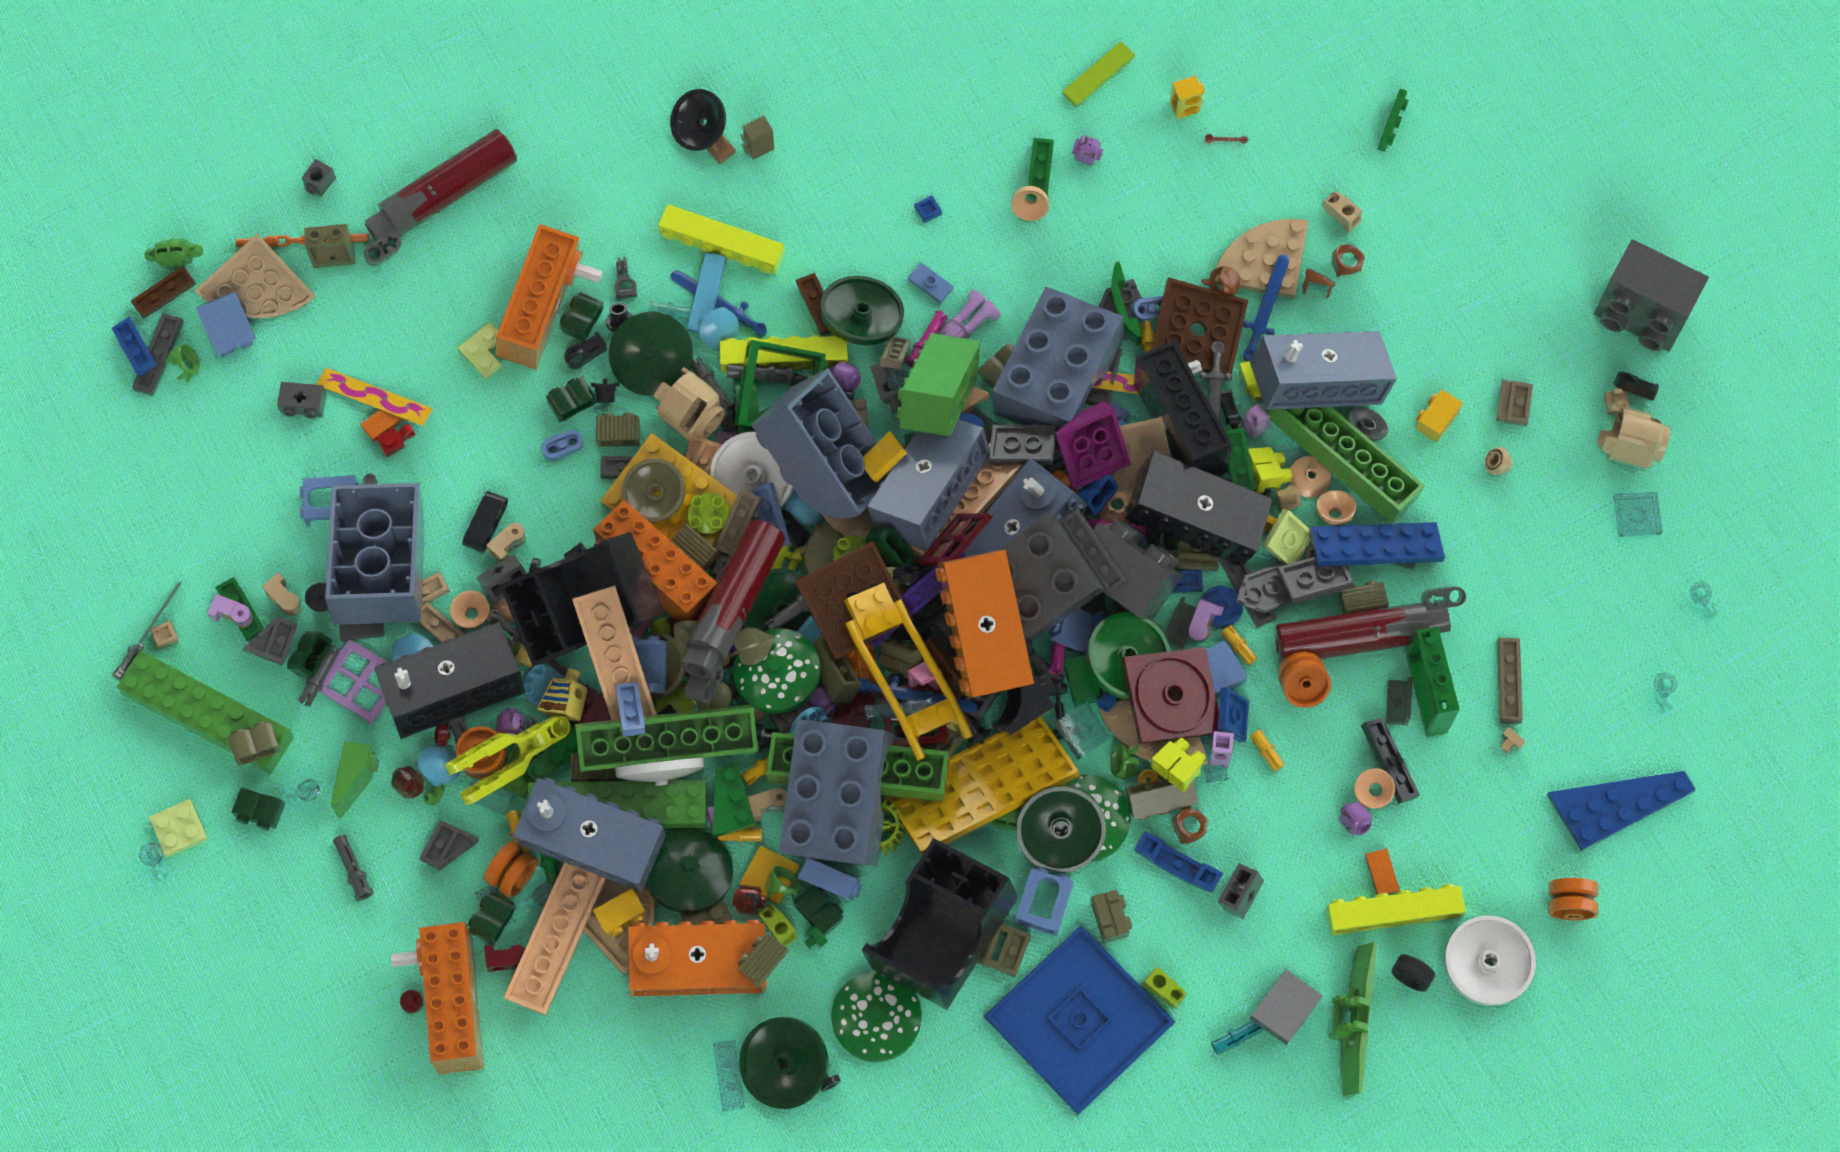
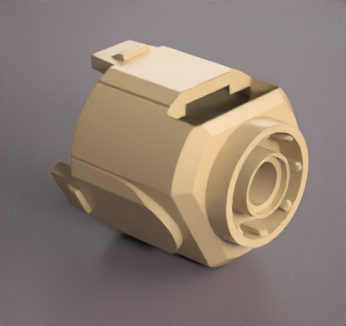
M684 367L681 370L682 377L672 387L662 382L655 392L654 396L661 402L656 408L658 410L657 415L688 440L695 439L697 436L706 439L719 427L725 417L726 410L720 406L717 392Z
M1611 404L1610 408L1618 412L1611 431H1600L1597 446L1602 447L1603 452L1607 453V459L1644 469L1652 466L1653 461L1661 462L1668 445L1670 427L1664 426L1658 419L1652 418L1647 412L1624 407L1621 404Z

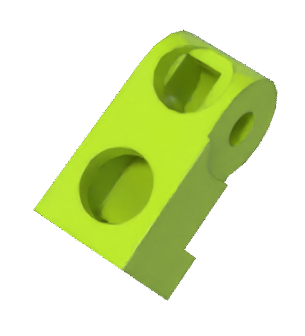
M773 903L757 914L761 922L765 923V927L771 935L785 947L798 938L794 927Z
M1155 967L1141 984L1173 1009H1176L1187 995L1159 967Z

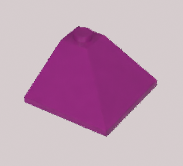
M1105 401L1085 409L1055 432L1073 490L1131 465L1115 409Z

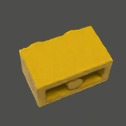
M1441 389L1438 395L1434 393L1427 403L1430 406L1426 411L1422 409L1415 419L1418 421L1415 429L1436 443L1457 416L1463 402Z
M633 888L593 909L594 915L607 938L619 936L624 932V928L630 925L633 926V923H642L644 921L643 918L647 916Z

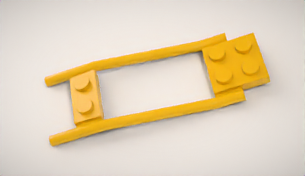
M885 583L845 599L844 602L853 619L845 623L847 629L896 715L917 761L925 758V755L916 737L955 719L964 738L972 737L973 734L955 695L912 623L902 600L893 603ZM901 623L904 624L946 697L945 700L907 717L863 640Z

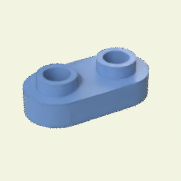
M1163 296L1142 298L1134 301L1130 307L1131 315L1133 318L1137 317L1138 321L1157 319L1159 311L1156 309V305L1159 306L1160 310Z
M569 430L551 437L542 444L543 456L547 460L556 461L576 453L583 447V438L575 430ZM571 441H576L575 445H569ZM551 449L557 450L555 453L549 452Z

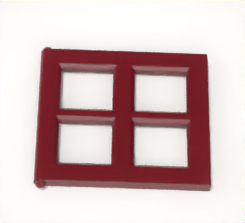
M957 514L930 546L928 551L918 560L920 566H938L937 563L958 559L992 519L993 514ZM962 521H966L955 535H950ZM974 521H979L968 535H963ZM943 543H948L937 557H932ZM956 543H960L949 557H945Z
M928 683L924 685L918 684L913 688L909 684L897 685L898 687L919 691H932L934 694L941 695V689L935 690ZM879 693L884 730L893 733L892 722L898 721L894 712L890 713V707L886 705L887 700L884 694ZM908 701L910 711L903 712L907 717L921 710H915V703ZM946 724L938 727V735L916 737L920 747L949 743ZM907 738L895 739V742L891 744L894 746L910 747Z

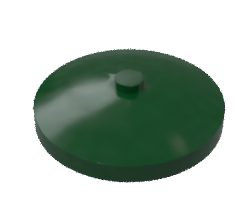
M848 276L834 281L826 288L820 303V315L825 326L838 338L857 345H877L890 340L898 333L904 318V306L896 291L886 283L867 276Z
M643 312L628 318L617 328L609 346V363L614 376L626 389L641 396L654 397L662 382L672 387L682 377L681 370L685 367L690 371L693 364L694 350L688 332L676 319L660 312Z
M771 569L742 626V630L745 628H755L762 632L766 631L763 624L794 602L796 596L800 594L794 581L805 575L791 569ZM810 611L801 612L782 626L781 629L797 632L811 615Z
M1057 784L1038 790L1025 801L1018 814L1016 832L1021 850L1033 864L1050 872L1067 873L1083 868L1098 855L1105 840L1106 824L1101 807L1089 793L1072 785Z
M693 828L673 830L666 833L645 885L650 895L660 905L671 911L684 914L703 912L717 905L727 894L733 876L732 859L724 844L718 838H712V834Z
M776 1017L758 1024L748 1034L741 1048L739 1067L746 1088L758 1101L769 1107L790 1109L809 1102L819 1093L827 1078L829 1058L823 1039L812 1026L797 1018Z

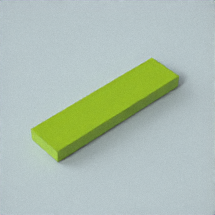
M1120 41L1062 91V95L1077 108L1134 59L1135 54Z

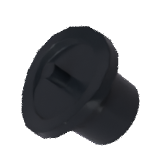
M615 303L610 306V315L606 319V327L608 330L615 332L625 320L633 316L628 312L625 304Z
M603 379V384L591 383V387H595L597 403H615L616 387L620 386V382L607 384V379Z
M326 583L313 584L305 592V602L315 612L329 610L325 600Z
M976 718L968 723L973 736L966 739L968 741L966 744L967 749H970L977 742L983 744L982 737L992 732L990 728L986 730L982 727Z
M755 723L758 752L756 753H761L762 749L770 748L772 732L778 733L777 729H766L762 723Z

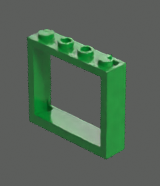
M756 340L748 341L734 426L753 429L751 425L754 421H748L747 419L758 350L813 360L812 376L827 369L826 354Z
M1437 626L1417 630L1406 653L1426 737L1448 733L1460 710L1439 627ZM1417 656L1419 661L1412 662L1411 657ZM1442 703L1446 704V709H1443Z

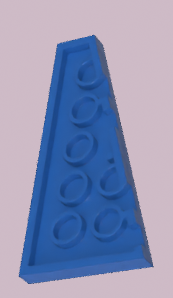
M1685 771L1552 791L1548 792L1547 796L1579 849L1583 851L1695 792L1696 789Z

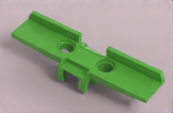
M1377 942L1358 946L1348 994L1346 997L1339 995L1332 998L1335 1009L1333 1028L1328 1038L1342 1040L1343 1097L1361 1094L1363 1089ZM1344 1008L1349 1009L1351 1012L1350 1023L1342 1024Z

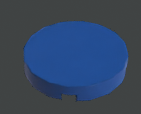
M1215 586L1203 594L1202 600L1224 607L1221 616L1215 615L1211 626L1225 629L1239 621L1243 605L1236 602L1238 593L1234 589Z

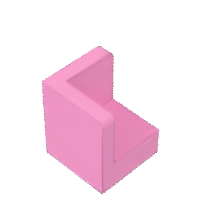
M925 661L908 670V683L911 688L918 684L924 685L928 683L935 690L940 689Z

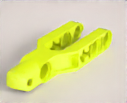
M555 715L517 735L498 733L449 761L445 767L451 776V774L457 773L466 767L471 768L473 763L485 756L490 757L512 743H516L519 748L517 760L460 793L464 804H472L523 775L534 755L569 734V720L562 715Z

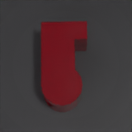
M493 945L484 946L487 971L495 972L517 969L525 948L521 945H514L509 949L495 951Z

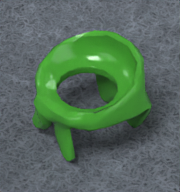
M183 344L170 351L168 357L164 360V363L178 364L184 370L177 377V380L186 378V382H190L200 369L198 357L194 349L188 345ZM186 359L190 363L192 369H189L184 364L183 360Z
M1119 744L1115 747L1111 754V772L1113 776L1124 780L1139 774L1136 765H1139L1140 762L1136 756L1132 755L1139 750V746L1126 748L1125 744Z
M780 866L772 868L765 885V890L768 892L767 899H770L775 892L792 894V901H795L796 894L801 888L798 878L790 870ZM778 878H786L791 881V887L789 888L784 885Z

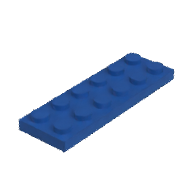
M1437 522L1311 526L1309 531L1317 566L1443 562L1445 558Z

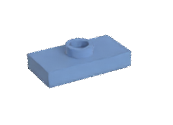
M922 263L908 277L909 282L940 304L954 289L953 285Z

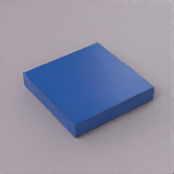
M1223 687L1220 690L1218 730L1234 733L1233 739L1239 743L1246 742L1249 700L1230 688Z

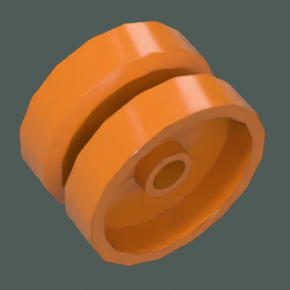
M1294 653L1287 656L1279 667V683L1286 698L1293 705L1302 708L1314 707L1322 703L1328 696L1331 689V679L1321 658L1314 653Z
M478 726L470 728L457 741L456 756L458 757L498 733L489 727ZM506 748L490 757L485 756L473 763L471 768L466 767L463 769L464 773L477 781L493 774L504 767L508 758Z
M510 841L492 859L486 869L483 880L492 887L500 885L499 891L509 899L514 898L533 876L539 860L529 852L523 854V848L514 841Z
M1560 878L1548 883V895L1553 898L1548 903V914L1551 917L1577 921L1593 919L1599 915V904L1593 900L1599 895V884L1596 881L1584 878Z

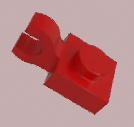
M408 423L398 432L393 427L377 436L376 440L386 457H389L405 448L403 441L414 437L416 434L410 423Z

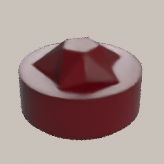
M440 724L435 727V744L437 746H446L447 741L450 739V732L446 724Z
M408 990L401 995L400 1006L406 1013H417L423 1006V998L419 992Z

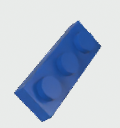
M130 317L112 327L114 334L138 376H141L157 365L134 321Z

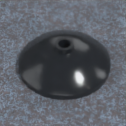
M694 89L682 95L675 103L670 117V128L674 139L679 145L692 151H702L710 148L720 139L726 125V111L721 99L713 92L705 89Z

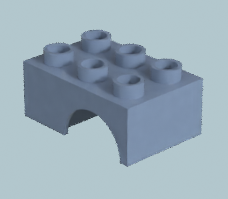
M1045 286L992 390L994 414L1021 425H1031V423L1035 425H1056L1057 431L1081 413L1087 396L1098 379L1104 380L1124 340L1123 316Z
M797 719L778 853L877 867L885 815L881 808V780L885 758L889 747L895 742L896 734L879 729Z

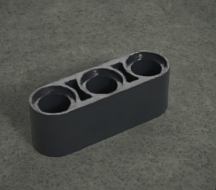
M486 491L464 535L463 546L480 553L486 551V545L491 541L506 510L508 498L491 491Z

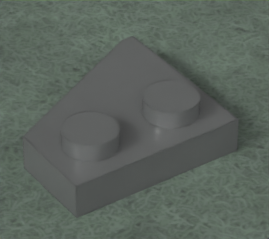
M277 616L244 646L242 651L282 666L298 624Z
M440 820L419 859L441 870L479 842V838Z

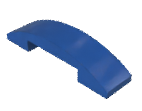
M1147 831L1144 832L1134 849L1142 857L1169 874L1211 893L1223 875L1222 872L1206 863L1201 864L1165 844V841Z

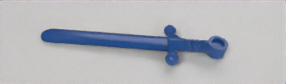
M1282 254L1276 260L1254 324L1249 320L1243 322L1245 328L1250 327L1253 331L1249 346L1243 353V359L1247 362L1251 360L1262 334L1275 335V330L1273 328L1268 329L1266 326L1289 264V257Z
M676 270L671 273V279L694 295L696 294L698 282L681 271ZM720 296L717 297L716 309L725 307L733 312L738 322L754 330L757 337H764L767 334V327L764 323H757L744 315V310L749 306L746 301H743L740 307L737 308Z
M893 676L891 679L892 683L889 685L895 698L928 705H934L946 699L944 695L898 687L897 684L900 682L898 676ZM866 678L859 679L862 684L858 690L859 693H866L868 691L882 693L878 684L870 683ZM956 698L962 711L973 713L977 710L975 702Z

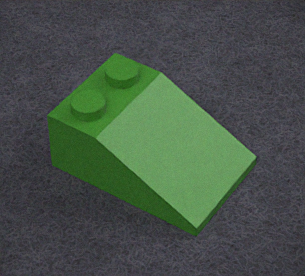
M344 741L331 800V807L337 817L342 818L373 779L374 772L378 771L379 759H377L371 745Z

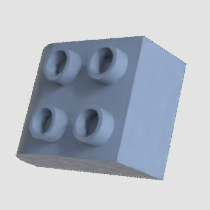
M828 368L792 386L751 425L756 432L759 444L763 448L768 449L780 467V473L784 481L792 485L798 496L807 505L824 515L835 518H851L860 515L867 508L869 500L877 493L880 483L885 481L889 474L888 472L876 483L866 472L863 457L877 444V441Z
M419 483L332 486L325 600L333 625L421 622L424 518Z

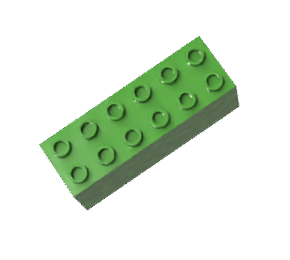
M934 333L930 334L928 340H924L923 349H920L918 353V359L914 360L913 368H910L908 378L904 380L903 388L900 387L898 400L901 401V407L897 411V419L900 420L899 428L951 436L978 379L981 341Z

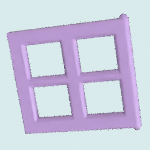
M349 639L338 654L322 683V690L318 692L367 720L368 724H373L385 707L386 701L381 689L367 682V680L374 672V668L388 661ZM352 651L369 661L359 676L342 667ZM338 672L355 681L345 697L328 687ZM363 686L380 696L370 712L353 702Z

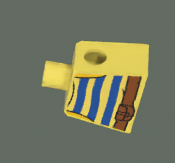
M568 668L565 679L553 678L537 710L549 717L562 715L568 720L580 721L587 694V688L578 683L580 672Z

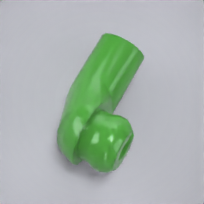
M432 785L431 792H427L424 795L425 803L430 805L439 803L445 791L444 785Z

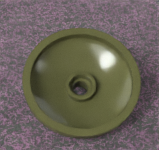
M657 458L646 459L637 463L629 470L622 484V499L629 503L650 523L661 522L672 517L683 504L686 493L685 481L678 468L666 460ZM659 490L660 495L655 497L654 493Z
M653 633L648 636H658L659 640L667 642L666 693L650 695L651 698L657 699L667 697L676 691L682 683L686 671L681 665L685 655L678 650L675 638L664 633Z

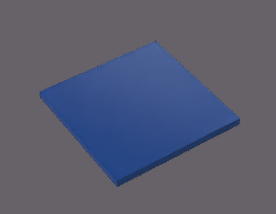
M1082 926L1078 927L984 1015L986 1021L1077 1115L1086 1109L1175 1024L1172 1017Z

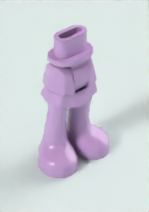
M972 289L968 294V302L954 318H951L944 325L940 335L969 339L970 335L984 320L989 318L995 321L1001 314L991 301H986L980 292ZM981 307L979 311L972 317V319L964 326L962 323L968 318V316L975 309Z

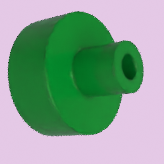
M815 925L806 931L809 938L804 943L809 949L815 944L822 948L828 942Z

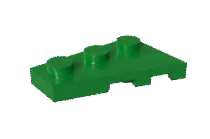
M737 763L716 768L712 838L755 827L756 823Z

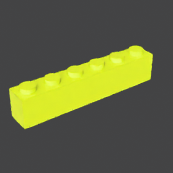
M667 204L658 224L659 234L668 240L675 239L681 241L686 246L698 247L703 252H713L726 256L727 260L739 261L743 266H753L764 273L776 274L785 254L784 244L669 204Z
M812 335L807 338L790 336L781 339L778 337H768L767 339L750 337L746 340L728 338L725 341H720L721 372H727L728 364L744 365L746 346L750 340L826 354L827 368H831L839 362L848 363L847 342L835 335L830 337ZM758 350L756 367L768 368V366L774 365L775 368L792 367V370L813 369L814 361Z
M1454 884L1442 885L1441 889L1432 890V887H1424L1419 889V892L1410 893V890H1403L1397 892V895L1388 896V893H1381L1375 895V898L1366 899V896H1359L1353 898V901L1344 902V899L1331 901V904H1328L1326 908L1331 935L1463 917L1466 912L1461 886L1454 887Z

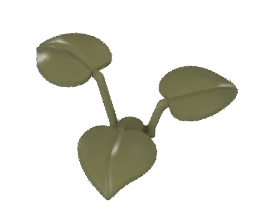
M685 620L674 625L675 643L683 655H686L689 650L686 644L698 621ZM755 628L741 630L734 641L737 650L728 653L725 661L720 666H728L731 662V657L739 654L740 661L745 665H754L761 662L771 650L774 637ZM721 682L711 702L695 701L699 710L728 707L731 701V691L725 683Z

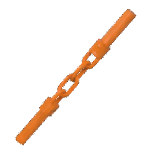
M369 233L350 234L353 242L370 241ZM286 235L262 238L270 247H285L290 245V243H301L305 246V235H302L300 238H290ZM251 238L235 239L236 247L245 245ZM286 238V243L279 244V239Z

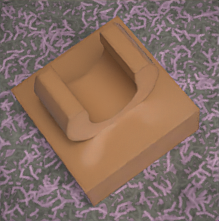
M723 135L715 144L707 149L719 165L736 153L735 148Z

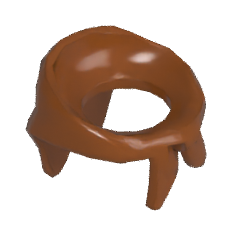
M1344 244L1333 251L1332 265L1336 272V277L1362 271L1365 256L1357 247ZM1345 253H1352L1358 262L1354 266H1346L1342 263L1341 256Z
M1228 266L1215 268L1210 273L1209 279L1201 280L1203 284L1209 285L1210 289L1233 296L1240 287V279L1237 272ZM1217 275H1219V281L1223 285V291L1216 286L1215 279Z
M1307 268L1302 286L1303 295L1306 293L1309 281L1328 285L1327 298L1330 297L1331 290L1336 284L1327 277Z
M1184 809L1178 812L1172 819L1173 830L1181 844L1195 842L1206 834L1207 818L1196 809ZM1186 817H1195L1200 822V828L1197 832L1190 833L1183 828L1182 823Z

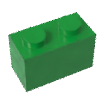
M1086 655L1064 660L1063 668L1074 707L1095 703L1104 692L1088 669Z

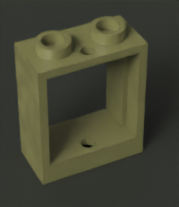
M347 224L304 228L305 248L313 268L355 264V248Z

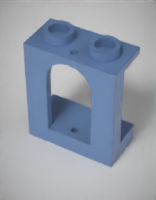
M355 475L303 479V486H300V498L303 499V506H300V517L305 520L307 526H310V521L330 520L331 507L317 508L310 506V492L315 489L332 488V486L358 485Z
M1031 868L1015 917V924L1058 936L1074 881H1071L1066 875L1058 874L1055 876L1049 874V871L1043 868H1036V870ZM1040 881L1059 886V893L1050 920L1029 913L1037 885Z

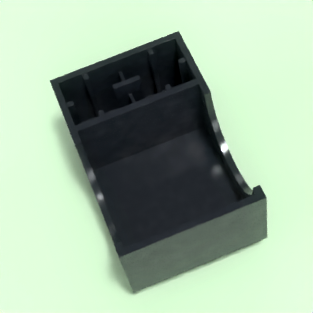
M631 532L603 540L600 544L585 551L543 566L500 585L533 667L587 646L572 600L573 598L615 585L629 628L664 614Z
M946 609L927 621L926 624L955 665L954 657H957L956 649L951 647L949 635L953 634L951 626L946 624L945 613H948ZM984 620L983 623H980L981 627H983V625L986 624V620ZM1025 640L1026 648H1027V652H1028V657H1029V656H1031V655L1033 654V652H1032V650H1031L1029 644H1028L1027 641ZM1036 669L1031 670L1034 684L1007 690L1005 710L998 721L992 725L996 733L1011 736L1055 707L1049 696L1056 693L1057 690L1043 669L1039 672Z
M933 838L905 881L906 894L904 903L893 926L878 943L874 945L866 943L861 951L874 971L948 1010L1015 904L1018 896L1009 877Z

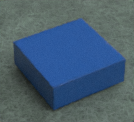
M932 195L914 204V208L924 224L942 215V210Z

